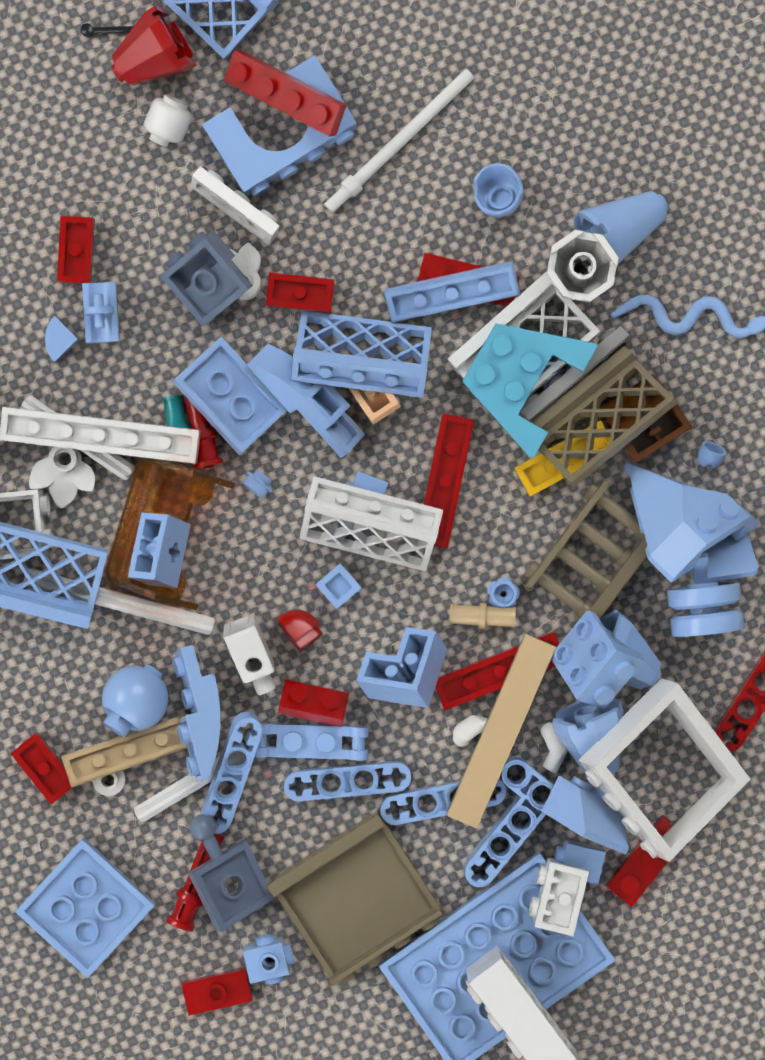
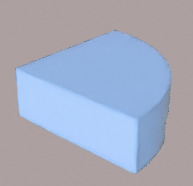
M54 316L46 329L45 345L49 356L57 363L79 339Z

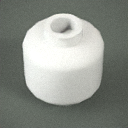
M167 94L163 98L154 99L144 120V128L151 133L149 139L165 147L168 146L169 142L180 143L192 119L191 113L187 110L189 105Z

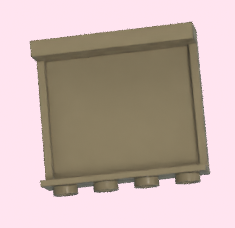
M378 810L276 875L267 883V888L273 897L277 896L327 973L331 986L337 982L341 985L349 982L357 975V969L365 964L368 967L377 964L385 957L383 954L385 951L393 946L396 949L403 947L412 940L411 934L421 928L423 931L431 929L440 922L438 917L442 915V908Z

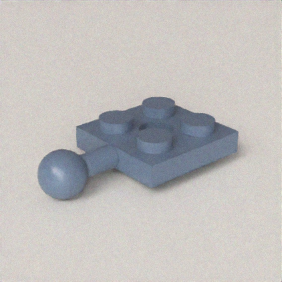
M201 814L192 819L190 833L195 839L203 841L211 859L190 871L188 875L216 931L223 932L275 899V897L267 888V881L248 842L241 840L222 852L214 836L216 831L215 821L209 815ZM233 876L238 882V889L233 895H229L226 892L225 883L228 878Z

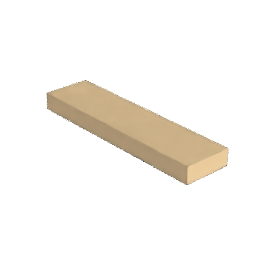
M188 714L157 723L143 731L128 733L125 738L119 736L61 756L71 788L186 749L187 745H182L180 742L177 725H181L179 719Z

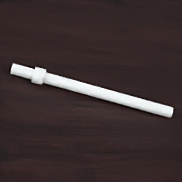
M468 69L460 73L354 176L349 175L340 183L342 187L324 203V206L333 214L346 200L358 195L363 190L362 185L474 79L472 73Z

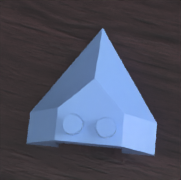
M629 462L624 464L626 476H630L632 484L630 492L640 531L645 534L647 542L645 549L647 558L671 583L692 570L702 552L729 535L737 541L760 524L728 494L705 490Z

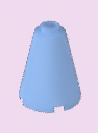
M653 191L644 192L581 210L577 213L578 216L574 217V229L591 234H602L619 257V264L666 220L668 204L661 194H656Z

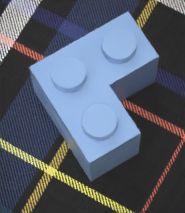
M406 627L396 656L366 652L356 682L369 699L429 708L448 649L436 631Z

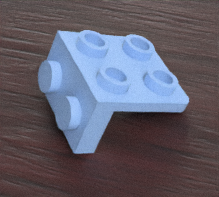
M748 534L737 541L729 535L702 552L696 565L690 570L693 584L749 577L758 573V564Z
M586 611L555 649L551 658L575 698L602 709L608 706L645 661L639 652L616 644L596 613Z

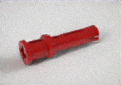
M184 395L191 429L201 430L198 461L194 464V469L202 470L224 464L223 459L218 456L215 438L218 437L217 432L214 428H211L206 418Z
M214 834L219 846H221L225 837L221 834ZM203 841L200 843L190 871L211 859ZM188 875L184 887H180L176 892L178 899L172 915L167 916L166 922L179 929L193 932L195 928L193 921L199 906L203 905Z

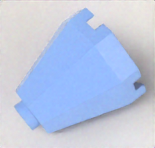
M616 609L600 618V621L616 644L639 652L645 660L625 685L638 689L654 685L661 675V662L630 620Z
M616 698L605 709L578 700L557 711V719L554 718L552 721L555 733L584 773L586 770L578 760L623 717L624 711L621 700ZM621 753L607 766L613 776L615 775L614 772L619 770Z

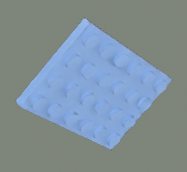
M539 851L444 917L434 927L423 932L379 963V968L444 1060H475L506 1038V1032L503 1029L498 1032L487 1017L488 1012L485 1009L486 1005L483 1002L478 1005L467 991L468 986L465 982L468 980L466 968L497 945L545 1009H548L616 961L581 910L574 936L534 927L533 917L528 916L532 897H538L541 885L536 884L539 867L541 864L546 865V860Z

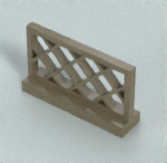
M623 346L531 422L548 432L538 451L550 461L574 488L674 407L677 401L635 359L633 353L626 346ZM637 373L642 377L641 388H625L626 382ZM646 395H660L664 399L655 408H645ZM617 396L615 409H600V403L606 398ZM624 396H639L638 408H622ZM621 416H636L633 426L629 429H619ZM583 417H591L589 430H574L575 424ZM598 417H614L612 429H596ZM595 437H610V443L605 449L593 450ZM557 438H565L563 451H550L547 448ZM588 438L586 450H571L572 439ZM569 458H584L583 466L572 475L567 470Z

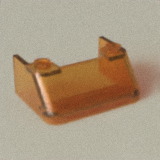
M143 457L136 466L106 563L105 574L107 580L150 599L197 611L199 604L181 598L186 587V580L182 570L178 588L151 586L128 577L141 512L167 514L188 523L193 504L203 506L211 500L215 492V484L234 489L236 483L163 460Z

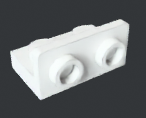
M549 857L547 858L546 865H540L536 884L541 885L538 897H532L528 916L533 917L534 927L574 936L589 875L588 869L556 862L555 859Z

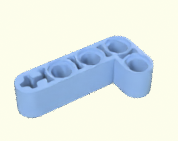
M509 757L501 773L503 782L517 794V797L464 862L466 879L475 887H484L492 882L546 815L542 812V809L547 799L536 801L533 799L532 793L540 785L547 786L551 793L554 786L549 779L520 757ZM515 764L523 766L524 775L520 780L512 781L508 779L507 770L509 767ZM518 811H525L529 814L527 824L521 827L513 825L511 822L512 816ZM496 837H504L509 841L508 847L502 852H496L491 849V842ZM486 851L490 856L484 865L486 873L484 875L478 873L476 876H473L472 866L475 864L480 867L484 863L486 857L482 852Z

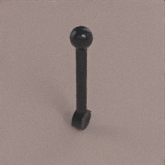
M85 23L81 26L80 30L84 37L89 38L99 33H129L134 26L93 27L91 24Z

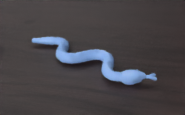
M649 294L630 298L616 309L615 312L611 313V317L615 319L638 308L640 305H647L651 308L656 323L663 332L674 336L686 334L696 324L700 315L706 309H712L716 312L725 332L732 337L745 338L750 335H756L765 329V316L752 319L744 328L737 327L726 304L717 297L703 296L693 302L683 320L678 323L670 321L659 299Z

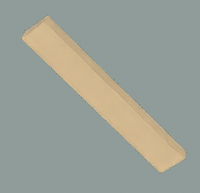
M526 633L524 634L446 813L448 817L476 829L478 828L556 649L554 645Z

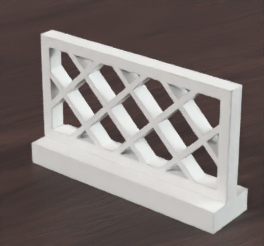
M546 271L448 358V361L457 374L464 379L495 323L521 328V325L526 321H540V332L544 333V321L564 322L563 337L566 338L568 322L582 323L590 331L581 339V341L591 342L600 334V330L571 299L561 297L546 275ZM556 295L565 304L564 316H545V304ZM539 309H541V315H534ZM568 309H569L576 317H568ZM559 359L556 362H548L546 367L549 368L541 374L530 395L566 363Z
M314 476L306 501L299 539L426 572L438 535L443 510ZM338 521L343 527L335 529L330 522ZM320 526L325 532H318L309 528ZM370 529L375 535L367 537L362 531ZM351 534L357 540H349L344 536ZM402 537L407 543L399 545L394 539ZM383 542L388 548H380L375 544ZM416 551L422 558L411 556L407 553Z

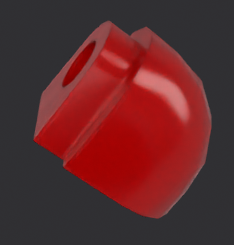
M300 609L289 610L276 618V622L300 653L323 634L319 629L321 626L320 622L309 612Z

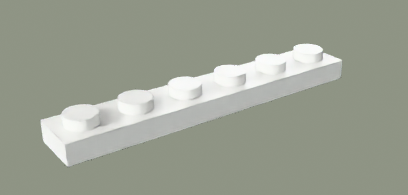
M2 407L0 440L194 464L198 461L201 430Z

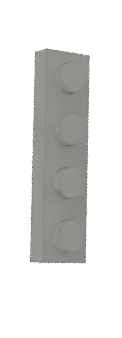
M621 326L615 331L609 330L599 339L598 346L584 371L580 372L571 367L566 373L557 374L551 379L545 391L540 395L534 394L526 400L523 409L520 411L522 417L532 422L623 346L631 347L632 343L629 334Z

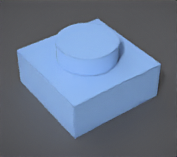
M341 563L315 584L336 609L362 588Z

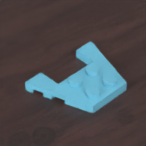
M495 323L462 383L499 422L526 455L533 459L548 432L519 416L520 410L551 356L583 372L598 345Z

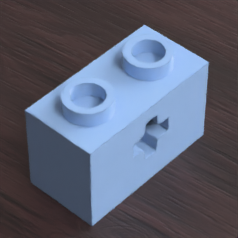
M141 512L128 577L151 586L178 588L191 524L167 514Z

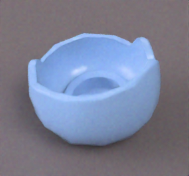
M494 163L485 166L475 176L473 181L475 188L474 199L477 206L487 216L501 218L510 215L522 203L524 195L522 181L509 165Z

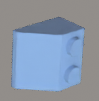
M558 776L542 812L583 838L627 854L629 850L627 832L621 822L624 817L619 811H614L605 803L602 798L605 793L601 788L594 787L592 790L590 789L592 784L576 776L573 777L572 781Z

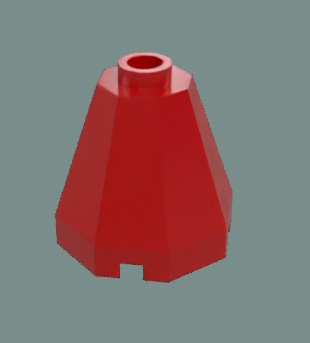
M155 5L144 12L112 54L114 64L111 65V69L121 83L126 81L129 85H136L186 73L197 66L196 61L190 59L194 56L193 51L178 25L174 21L170 24L165 21L164 18L169 14L164 8Z

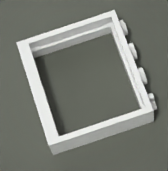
M660 679L600 741L596 742L578 760L586 770L585 774L588 776L586 779L593 786L600 787L605 793L602 797L605 803L614 811H619L624 817L621 822L625 828L632 834H637L643 841L640 844L641 848L646 850L652 858L657 856L668 862L751 780L679 684L665 679ZM668 707L721 778L661 837L608 770L607 766Z

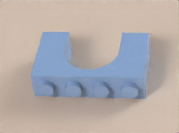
M315 55L287 72V74L344 103ZM346 106L336 136L329 137L308 126L303 138L293 147L282 151H269L257 146L248 137L231 108L226 109L202 124L206 134L242 192L246 196L252 194L253 197L266 192L270 188L269 183L278 177L284 180L295 174L299 170L297 166L307 159L310 163L320 159L327 153L325 148L336 142L338 146L346 143L354 137L353 131L357 129V123Z

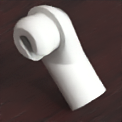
M471 715L458 723L453 730V742L460 747L467 746L471 739L482 733L488 718Z
M548 722L541 728V735L550 750L543 763V767L553 773H557L568 750L556 735L553 722Z

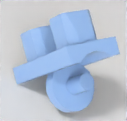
M116 282L82 283L86 343L120 342Z

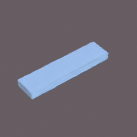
M509 261L387 288L384 290V295L391 321L394 323L520 295V288L514 263Z

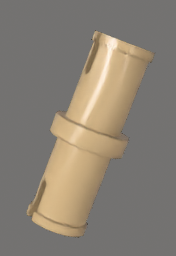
M480 603V606L450 604L449 625H479V629H485L486 626L515 628L516 607L487 606V603Z

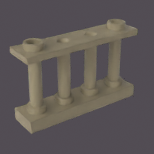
M602 480L599 485L596 482L591 484L583 495V498L587 501L540 563L534 560L523 574L527 578L523 584L524 586L531 589L536 582L572 608L576 612L575 616L579 619L586 611L596 613L600 619L647 557L645 551L647 542L645 534L640 531L638 519L604 493L610 485L606 480ZM595 504L636 533L635 537L638 541L631 550L627 547L623 549L584 519ZM575 530L616 559L615 564L618 565V568L612 576L608 574L604 576L565 546V543ZM556 556L596 585L595 590L599 593L592 602L588 600L584 602L544 572Z

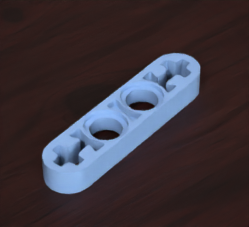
M251 712L239 713L234 717L201 810V814L215 816L218 810L217 802L222 804V818H218L215 822V834L226 831L232 823L262 737L263 729L260 720L256 714ZM247 723H251L254 731L248 730L245 737L246 744L241 742L243 734L240 727H246ZM232 752H243L246 755L244 762L239 765L230 764L227 760ZM223 781H231L236 785L234 791L227 795L219 793L217 788Z
M401 761L296 770L291 772L285 779L284 791L293 801L399 792L409 786L411 772L409 767ZM395 767L399 768L400 773L406 774V778H402L399 785H394L392 779L383 780L385 787H377L379 777L376 769L383 768L382 775L392 774V768ZM362 770H366L373 775L372 785L365 789L358 787L354 781L355 775ZM332 773L340 778L341 785L339 789L333 792L324 789L322 779L326 774ZM311 775H318L316 785L319 793L313 794V787L303 788L302 794H297L296 789H290L289 784L294 783L295 777H301L303 783L313 781Z
M500 778L495 786H500V791L495 793L496 798L489 800L487 807L500 804L506 796V787ZM461 780L390 794L382 800L380 805L381 816L391 825L445 816L451 804L450 793L453 789L458 788ZM424 794L433 795L436 799V807L430 812L420 810L417 805L418 799ZM407 797H413L412 805L416 815L409 816V809L401 810L399 812L400 817L393 818L392 813H386L385 809L390 808L391 801H397L398 806L408 805Z

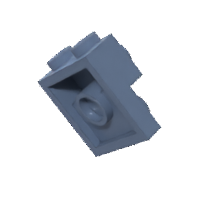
M214 230L207 236L203 231L200 232L188 243L191 250L185 255L180 250L165 262L168 269L160 275L162 280L202 326L206 325L253 286L231 260L235 257L234 253Z

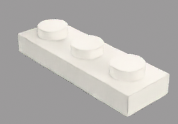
M200 166L192 175L191 188L267 245H270L276 238L279 225L271 213L263 209L259 211L250 204V199L243 192L231 190L224 184L222 177L212 170L206 171Z

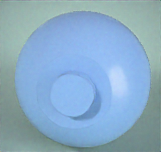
M148 664L144 668L138 665L126 666L113 673L107 680L102 692V705L107 714L103 724L124 738L130 730L143 731L157 724L165 714L168 705L167 687L160 679L163 674Z

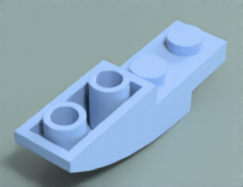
M267 344L246 365L290 414L298 410L340 458L347 455L365 435L345 412L350 405L329 385L291 381L293 357Z
M191 645L175 652L176 658L172 659L176 676L181 677L184 690H181V697L184 707L186 709L190 708L191 714L179 719L181 725H177L178 736L181 744L187 745L190 756L186 757L188 772L191 777L195 776L196 782L209 779L215 763L220 735V703L215 675L201 676L194 647Z

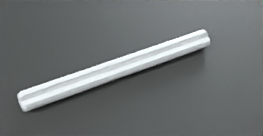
M29 569L33 576L41 572L36 569ZM52 574L37 580L40 588L44 591L52 592L60 588ZM61 577L65 584L73 580ZM84 582L69 589L75 599L89 601L90 591ZM99 587L95 605L206 635L212 633L215 624L213 617Z

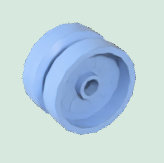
M718 581L700 584L692 583L687 584L685 587L667 590L669 607L675 610L690 609V613L678 614L670 619L673 637L710 635L745 629L743 611L739 609H722L721 607L722 605L737 603L742 599L740 582L718 583Z

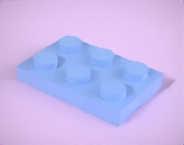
M222 336L172 381L238 455L243 453L287 411Z

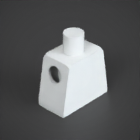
M255 613L225 624L224 640L243 683L252 681L257 695H262L275 689V684L270 675L275 671L274 661ZM250 658L259 659L257 662L248 661Z

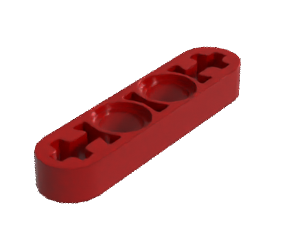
M765 650L714 728V732L723 742L724 738L721 736V732L723 730L730 731L735 724L728 721L731 715L737 721L746 724L744 729L737 725L733 732L736 741L734 743L728 741L725 744L730 752L738 750L743 745L765 710V690H759L755 685L756 676L761 672H765ZM751 700L754 703L755 711L751 717L742 718L738 714L737 707L741 701Z

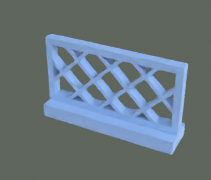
M163 0L225 60L269 11L272 12L280 3L279 0ZM250 1L258 9L250 20L237 21V2ZM231 2L232 21L215 22L214 3ZM209 3V22L196 23L192 19L191 4ZM186 4V12L183 11L178 5ZM245 25L238 33V26ZM232 26L233 39L225 49L215 41V27ZM201 27H210V35Z
M302 310L296 347L293 353L291 381L423 398L432 327ZM307 323L321 324L324 329L314 333L307 326ZM352 328L357 333L346 337L340 330ZM383 332L390 337L380 342L372 334ZM333 335L339 342L329 347L322 339ZM413 336L424 338V340L412 346L405 338ZM365 339L372 346L361 351L355 343ZM397 343L405 351L394 355L387 348ZM314 344L321 351L304 348ZM347 348L353 355L340 354L337 352ZM377 353H380V354H381L384 358H386V359H378V358H370V357L373 356V355H375V354H377ZM413 357L419 364L402 361Z
M0 522V538L2 539L0 548L6 545L15 559L0 568V607L88 629L109 550ZM20 537L29 539L35 548L21 557L11 543ZM52 546L61 547L67 558L53 565L44 550ZM39 554L47 569L33 576L24 561ZM85 554L100 557L98 566L87 573L83 571L76 560ZM71 562L80 577L65 584L56 570ZM19 565L27 580L19 584L11 583L4 572ZM51 573L60 588L52 592L43 591L37 580ZM95 575V578H94V581H93V585H92V583H91V581L89 580V578ZM84 582L90 591L89 601L75 599L69 589Z

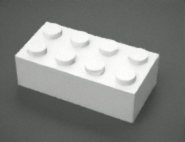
M498 945L466 968L468 980L465 981L468 986L467 991L478 1005L482 1002L486 1005L485 1009L488 1012L487 1017L498 1032L502 1029L506 1032L507 1044L518 1059L524 1056L526 1060H580L576 1049Z

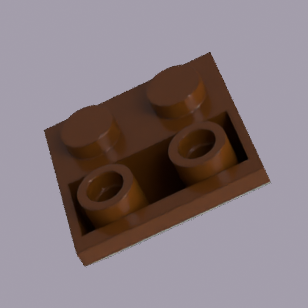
M651 374L660 383L654 374ZM642 380L630 388H641ZM646 395L645 408H655L664 399L660 395ZM617 396L600 406V409H615ZM624 396L622 408H638L639 396ZM676 404L623 447L622 450L631 464L637 463L691 429L692 426L679 405ZM621 416L619 429H629L633 426L636 416ZM602 417L608 428L612 429L614 417Z

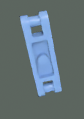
M261 723L263 732L255 757L368 760V750L365 749V738L369 737V727L342 725L340 727L317 724ZM267 734H277L276 746H267ZM342 736L352 737V748H342Z

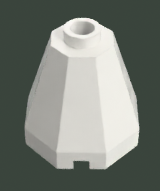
M574 230L552 245L546 275L562 298L591 302L614 285L619 257L602 234H591L585 231ZM574 268L581 269L582 273L577 274Z

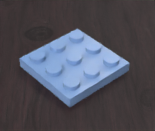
M83 837L15 912L86 978H89L156 903Z

